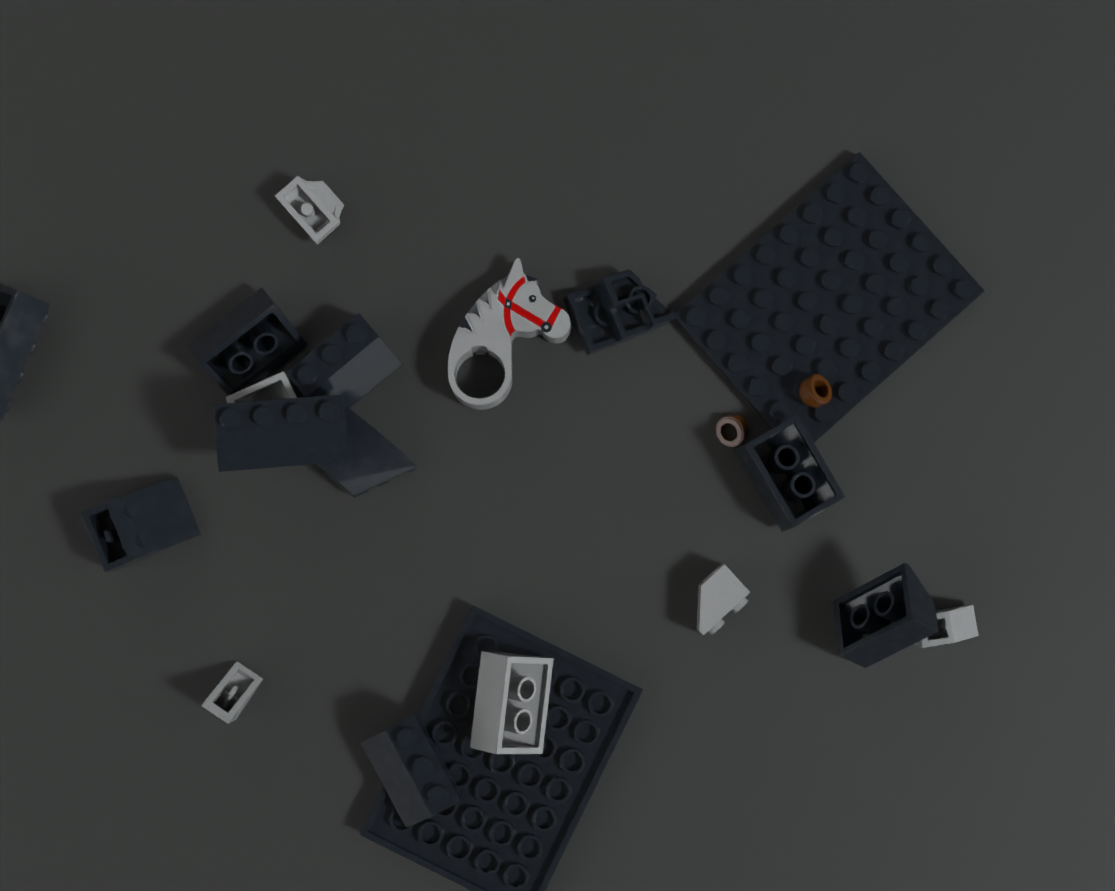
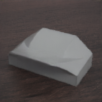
M297 176L275 195L278 201L317 245L341 224L339 217L345 205L323 180L306 181Z

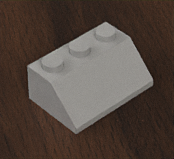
M481 651L470 748L493 754H543L554 658Z

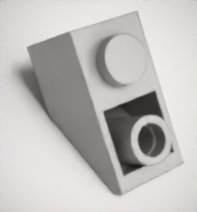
M725 564L719 565L698 586L697 630L702 635H705L707 632L711 635L724 625L725 621L722 618L732 610L735 614L748 602L745 597L750 591Z
M973 604L936 610L939 632L915 643V646L926 648L956 643L979 636Z

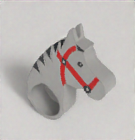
M519 258L514 261L509 276L491 286L468 311L459 325L451 344L448 357L449 383L456 398L462 404L472 409L486 410L499 405L509 394L512 386V341L514 338H532L541 335L548 342L557 344L564 342L571 331V322L567 312L550 303L541 295L537 285V278L523 273ZM487 352L489 356L498 360L505 370L504 382L501 388L490 397L481 399L469 397L457 386L456 376L458 369L466 359L473 356V353H476V355H486Z

